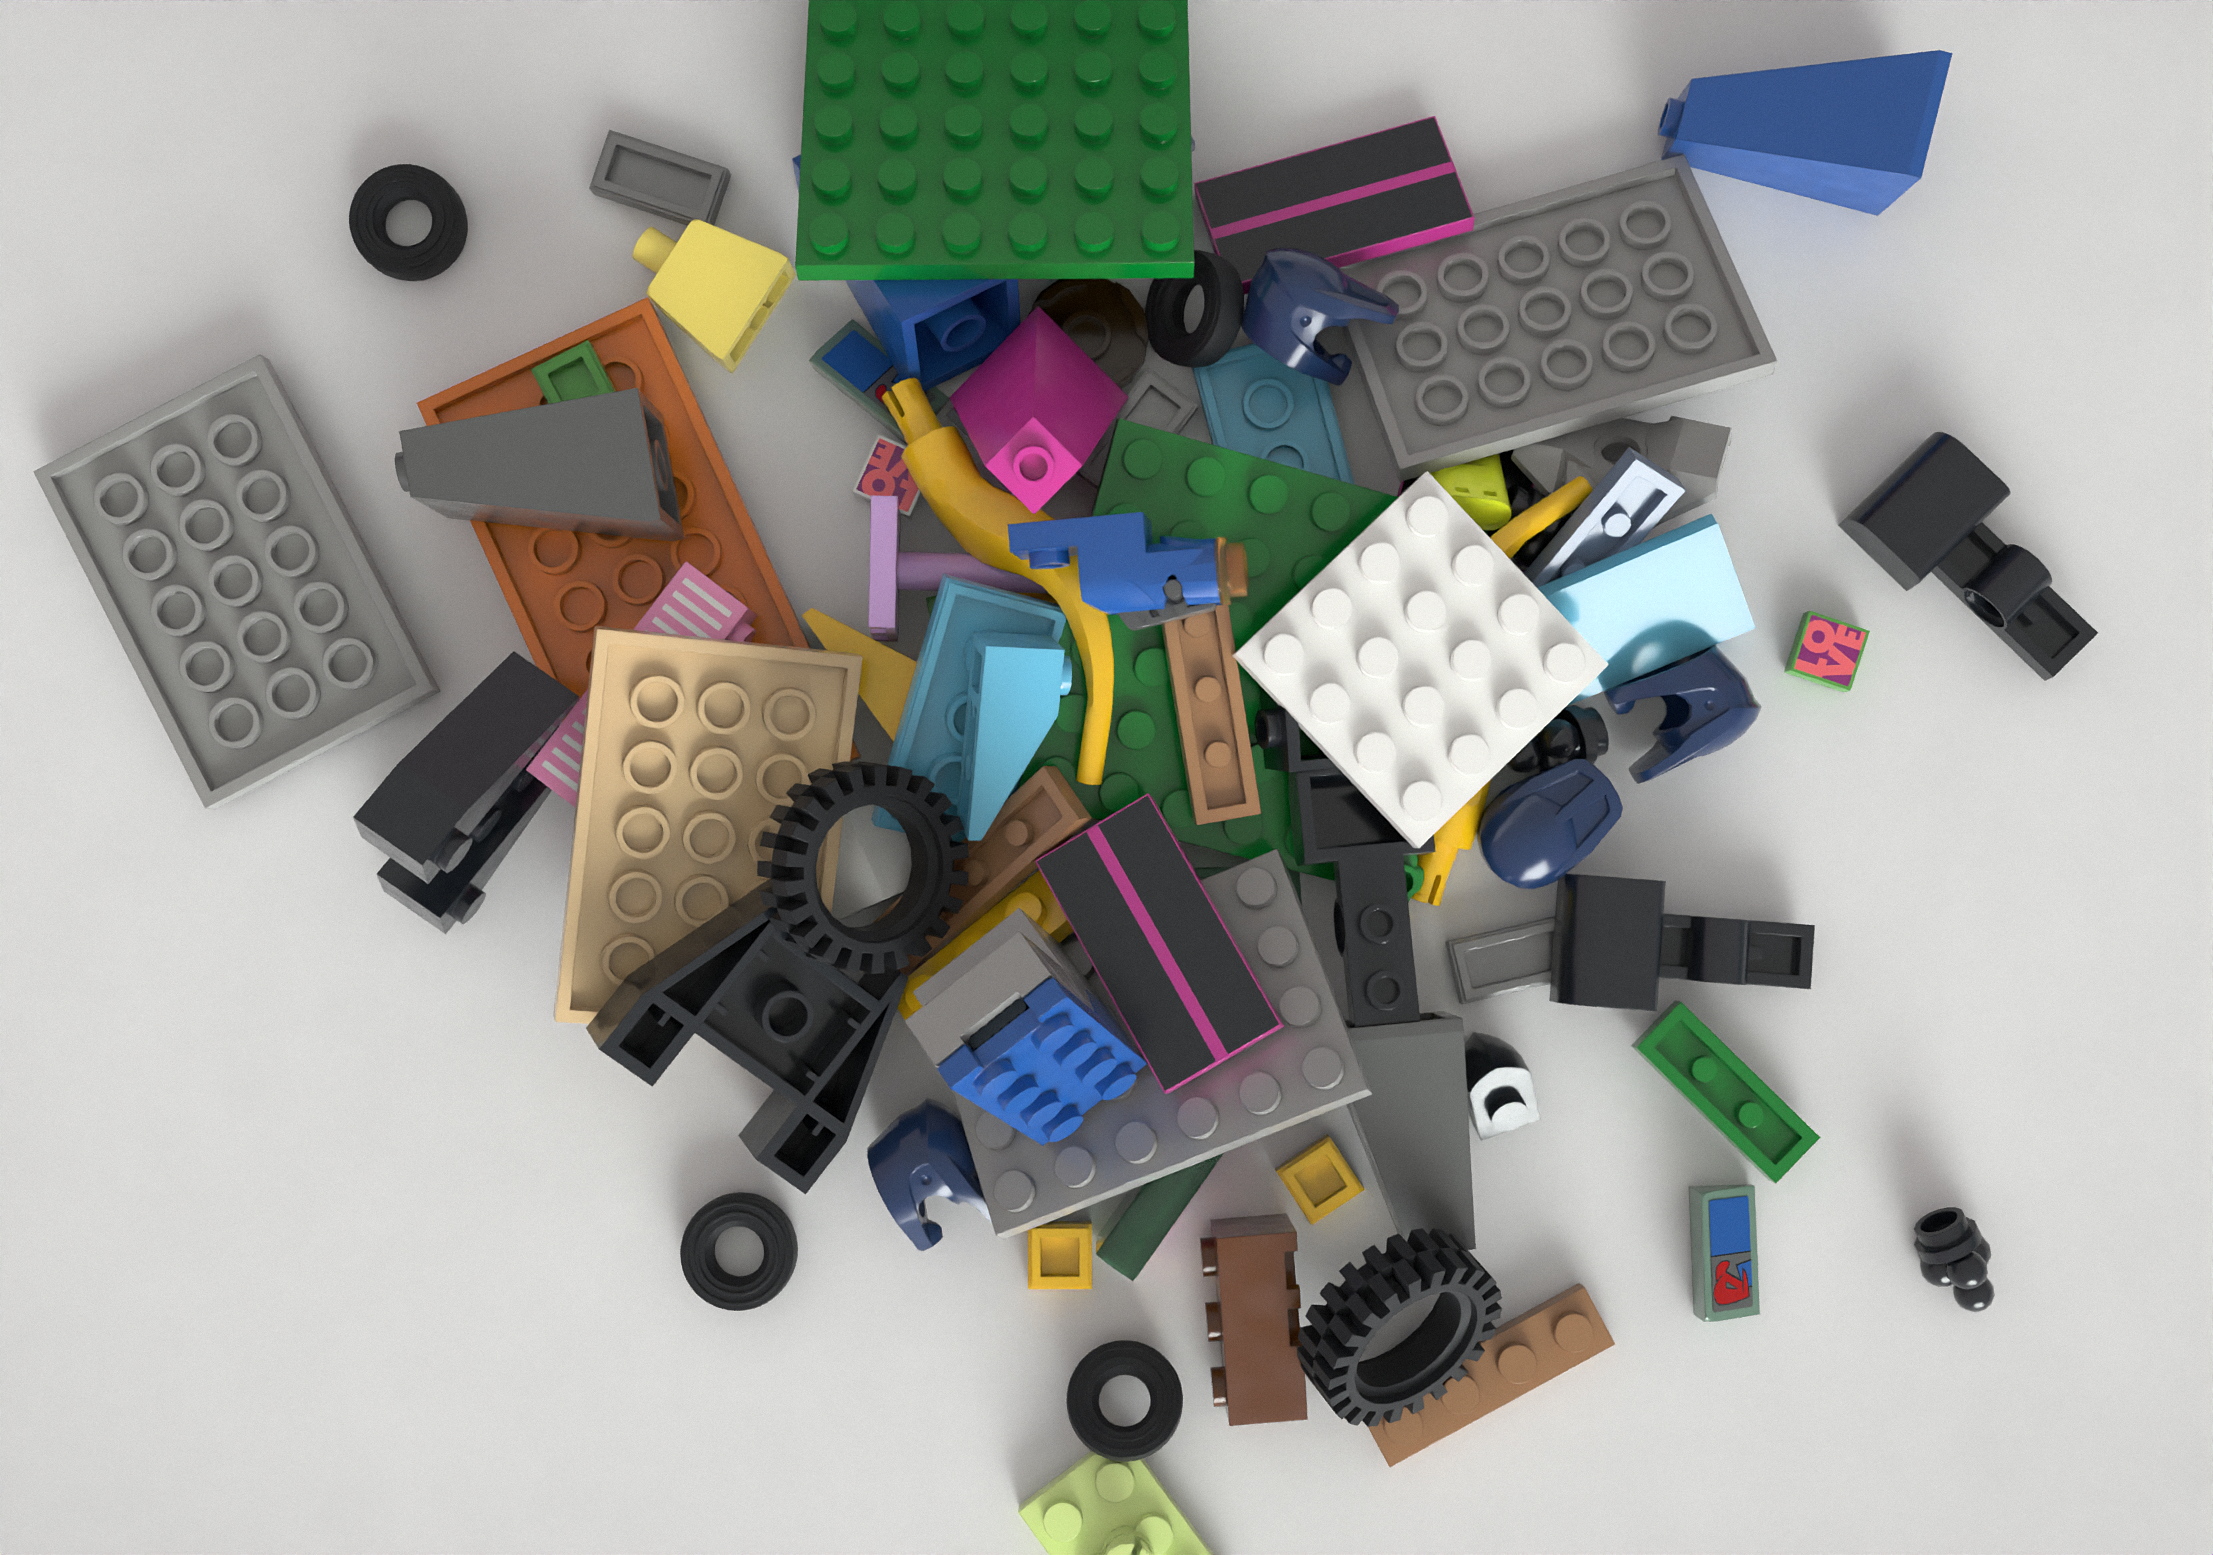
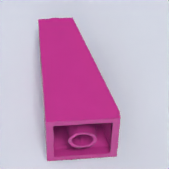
M1037 306L949 399L955 407L985 467L1035 514L1084 465L1128 399V395Z

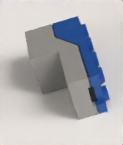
M1020 908L914 990L913 994L922 1005V1008L905 1020V1023L930 1060L937 1067V1070L950 1089L1042 1146L1049 1141L1057 1142L1071 1135L1082 1124V1115L1102 1099L1106 1101L1111 1100L1127 1091L1136 1080L1135 1073L1148 1064L1063 946Z

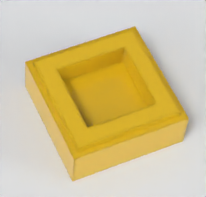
M1328 1134L1275 1168V1171L1311 1225L1365 1190Z
M1050 1221L1028 1230V1289H1092V1221Z

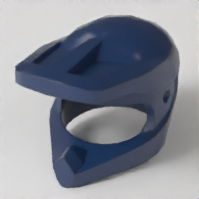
M1276 248L1266 251L1261 266L1251 280L1241 328L1253 343L1281 363L1303 374L1327 381L1336 386H1341L1349 375L1352 361L1346 354L1337 353L1331 355L1317 340L1316 334L1325 327L1348 326L1351 319L1362 318L1384 324H1393L1399 313V305L1383 293L1344 274L1331 262L1314 253L1294 248Z
M1716 645L1611 687L1604 692L1609 705L1617 715L1628 714L1633 709L1636 700L1660 696L1665 703L1666 715L1662 723L1652 732L1657 742L1647 753L1628 768L1634 781L1638 784L1650 781L1696 757L1706 756L1732 744L1745 734L1756 721L1762 707L1755 699L1746 677Z
M1573 759L1527 777L1503 789L1483 811L1477 830V841L1481 856L1488 868L1507 883L1527 889L1547 886L1559 880L1584 860L1620 819L1623 810L1620 797L1611 781L1586 759Z
M927 1098L920 1105L900 1114L868 1146V1164L876 1188L895 1222L919 1251H925L933 1247L943 1238L941 1226L937 1222L928 1219L925 1199L929 1196L940 1195L958 1205L965 1201L976 1207L992 1223L962 1120L943 1103Z

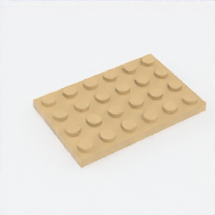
M595 626L553 1013L555 1022L589 1024L630 973L770 879L757 876V861H772L773 848L760 846L763 831L778 834L781 824L769 818L776 805L791 807L794 802L786 792L795 783L811 785L812 783L808 777L809 773L819 768L833 770L832 764L850 762L863 659L861 655L857 653ZM843 816L827 832L819 849L816 864L817 886L822 902L830 913L832 912Z

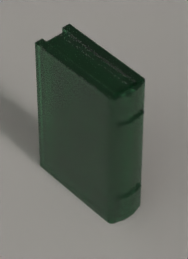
M1224 1153L1129 1190L1096 1236V1255L1115 1270L1134 1281Z

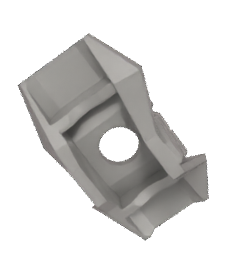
M1671 416L1668 421L1654 424L1620 418L1513 450L1511 460L1540 492L1547 497L1578 476L1584 477L1594 490L1615 465L1607 460L1617 462L1630 447L1677 477L1686 490L1655 525L1656 527L1716 499L1728 446L1731 444L1732 428ZM1578 508L1574 509L1569 514L1572 516Z

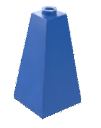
M1935 50L1691 79L1677 99L1669 97L1665 104L1658 127V135L1666 137L1661 159L1665 160L1684 154L1689 166L1692 168L1878 216L1922 177L1953 53Z
M801 155L792 158L798 193ZM1018 279L845 280L901 380L909 378L918 379L923 392L982 364L1021 324Z

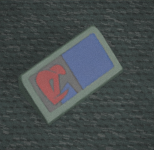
M852 319L820 347L810 358L809 362L815 371L908 445L894 417L882 400V396L887 391H893L891 387L902 380L880 341ZM936 386L924 392L937 416L950 400L949 397Z
M1752 1184L1689 1186L1694 1315L1703 1322H1716L1759 1315L1755 1186Z

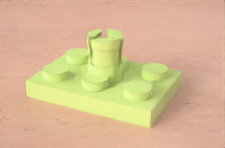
M1090 1451L1021 1503L1018 1508L1019 1515L1049 1555H1214L1144 1459L1127 1462L1114 1461Z

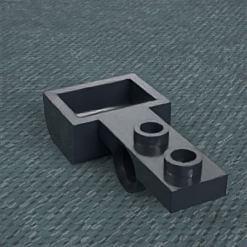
M1935 432L1838 526L1906 591L1919 584L1932 572L2044 681L2053 678L2098 632L2050 587L2052 577L2045 565L2036 556L2021 546L2015 544L2006 545L1982 522L2011 494L2008 486L1959 440L1947 433Z
M1339 768L1289 772L1288 791L1296 865L1334 864L1337 894L1333 910L1334 932L1339 954L1343 957L1350 1027L1420 1021L1403 857L1427 855L1436 852L1434 835L1420 848H1413Z
M1565 874L1558 880L1549 998L1551 1002L1590 1007L1657 1011L1659 978L1734 985L1811 989L1815 925L1664 914L1666 881Z

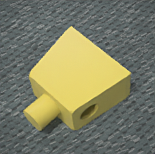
M694 219L689 223L678 242L654 227H649L638 239L632 254L635 261L656 273L646 292L654 305L717 363L732 374L796 276L789 259L783 254L698 219Z

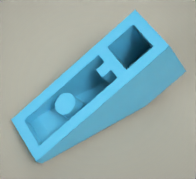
M973 632L957 816L961 819L964 827L962 831L968 841H981L1056 720L1059 713L1060 695H1068L1072 681L1071 659L1069 656L1064 655L1065 650L1050 635Z

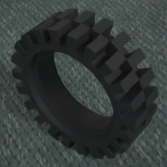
M846 761L832 764L833 770L819 768L808 774L811 785L795 783L786 792L794 802L791 807L776 805L769 818L781 824L778 834L763 831L760 846L773 848L772 861H757V876L770 878L772 887L759 890L763 905L775 907L778 912L768 918L775 930L790 933L785 941L792 948L806 952V957L817 962L859 973L860 970L870 974L885 973L884 966L897 970L908 966L910 963L907 954L923 957L933 949L925 938L927 935L943 939L950 929V926L939 918L942 911L958 914L963 900L949 896L951 884L967 887L969 872L954 869L955 859L969 858L968 843L952 841L951 837L964 830L959 816L944 814L953 805L944 793L930 792L935 784L925 776L912 775V770L898 766L858 761V763ZM867 805H876L884 808L894 816L906 833L911 848L912 867L909 882L901 900L889 914L877 922L866 926L847 927L833 917L822 902L816 876L819 849L827 832L839 818L853 809Z
M1423 1228L1411 1230L1407 1242L1400 1234L1388 1237L1386 1252L1383 1254L1375 1245L1362 1252L1366 1264L1357 1270L1351 1262H1348L1339 1270L1345 1278L1343 1284L1338 1287L1328 1282L1320 1291V1295L1327 1304H1311L1305 1315L1312 1325L1300 1327L1298 1339L1303 1344L1297 1348V1358L1302 1363L1300 1367L1335 1414L1341 1419L1345 1418L1349 1424L1358 1426L1363 1421L1367 1427L1378 1426L1382 1416L1388 1423L1401 1420L1404 1406L1408 1408L1412 1415L1424 1409L1423 1397L1431 1393L1438 1400L1448 1391L1442 1383L1450 1376L1459 1382L1468 1373L1462 1363L1466 1359L1478 1361L1485 1352L1478 1341L1491 1340L1497 1328L1491 1321L1499 1319L1502 1307L1497 1303V1301L1502 1299L1501 1291L1495 1285L1497 1282L1457 1237L1451 1233L1447 1236L1441 1229L1433 1228L1429 1235ZM1440 1293L1432 1311L1422 1324L1404 1341L1375 1358L1359 1362L1366 1346L1378 1330L1394 1315L1418 1300Z

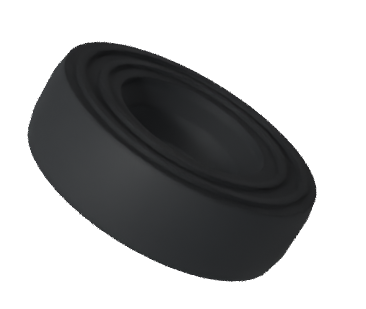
M398 164L375 172L358 188L349 211V228L359 253L375 269L399 280L421 281L441 274L457 260L467 238V215L458 193L442 176L418 165ZM406 200H416L424 203L429 208L432 216V226L426 238L411 246H402L392 242L386 232L388 213L395 205Z
M1194 250L1193 278H1154L1147 295L1145 317L1148 326V338L1155 352L1162 359L1172 364L1191 368L1206 367L1220 360L1233 345L1242 324L1244 314L1243 285L1237 270L1228 260L1217 254L1201 250ZM1196 285H1200L1204 293V310L1197 328L1192 333H1188L1184 323L1185 305L1193 288Z
M745 1192L719 1196L697 1211L688 1223L682 1237L680 1249L682 1270L693 1291L704 1301L715 1307L731 1311H745L760 1307L771 1301L783 1290L794 1272L798 1257V1242L794 1227L783 1210L765 1197ZM746 1227L754 1231L761 1239L764 1247V1257L760 1267L755 1272L746 1276H735L724 1271L718 1264L715 1257L716 1241L720 1234L728 1228Z
M1119 1340L1100 1345L1079 1362L1068 1384L1066 1403L1072 1428L1086 1447L1104 1458L1127 1462L1140 1460L1156 1453L1171 1439L1180 1422L1183 1408V1393L1179 1377L1174 1367L1164 1355L1144 1343ZM1119 1375H1130L1138 1378L1145 1384L1150 1394L1151 1401L1148 1413L1140 1422L1131 1426H1118L1111 1423L1105 1418L1099 1406V1396L1103 1386L1110 1379Z

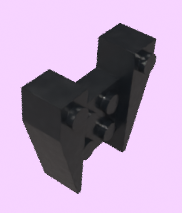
M513 651L396 765L353 816L360 836L390 857L377 873L385 893L444 934L450 930L456 921L465 924L474 916L486 897V893L482 889L552 791V789L526 769L557 730L562 720L580 700L577 694Z
M769 879L630 973L586 1029L600 1051L652 1087L694 1033H696L774 1089L738 1136L757 1161L806 1194L847 1142L908 977L899 969L884 966L885 973L870 974L865 972L857 983L839 968L817 962L806 957V952L792 948L785 941L790 933L775 930L768 918L778 912L777 908L763 905L759 890L772 887L771 879Z

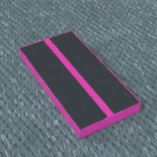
M1435 116L1194 183L1195 197L1214 253L1225 258L1235 267L1243 285L1244 295L1248 294L1251 280L1261 266L1266 251L1272 249H1301L1314 253L1328 260L1336 267L1341 268L1469 232L1474 228L1475 217Z
M1149 793L1035 860L1164 1093H1171L1284 1027L1166 819Z

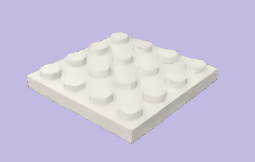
M1428 471L1407 488L1232 655L1274 701L1290 713L1308 737L1413 848H1420L1609 665Z

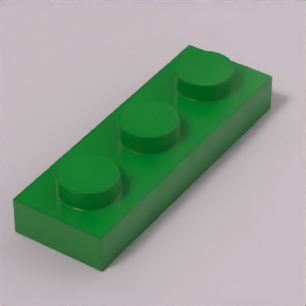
M1675 1000L1631 1045L1755 1168L1775 1184L1821 1138L1680 1001Z

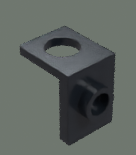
M1259 685L1261 709L1256 713L1254 726L1257 742L1264 749L1265 769L1299 772L1338 768L1325 753L1301 755L1298 722Z

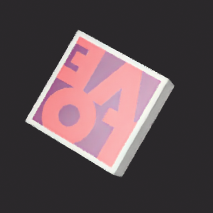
M878 434L852 492L854 495L871 502V495L898 496L900 515L912 520L922 494L901 457L907 446Z

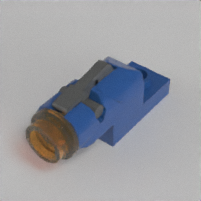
M1143 512L1008 524L1010 552L1021 560H1029L1031 569L1070 566L1069 556L1078 555L1082 601L1106 614H1118L1125 625L1132 631L1211 612L1217 608V605H1232L1233 598L1249 596L1248 562L1244 542L1228 543L1227 537L1191 539L1159 536L1160 543H1153L1152 524Z

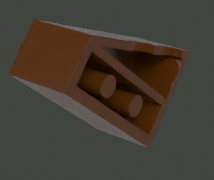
M1286 1213L1210 1219L1212 1237L1200 1238L1203 1277L1215 1276L1217 1302H1205L1208 1342L1220 1341L1222 1357L1221 1367H1210L1213 1406H1226L1229 1426L1308 1420L1305 1373L1300 1367L1302 1363L1297 1358V1348L1303 1345L1298 1339L1300 1331L1298 1308H1301L1300 1286L1296 1284L1294 1251H1298L1297 1231Z

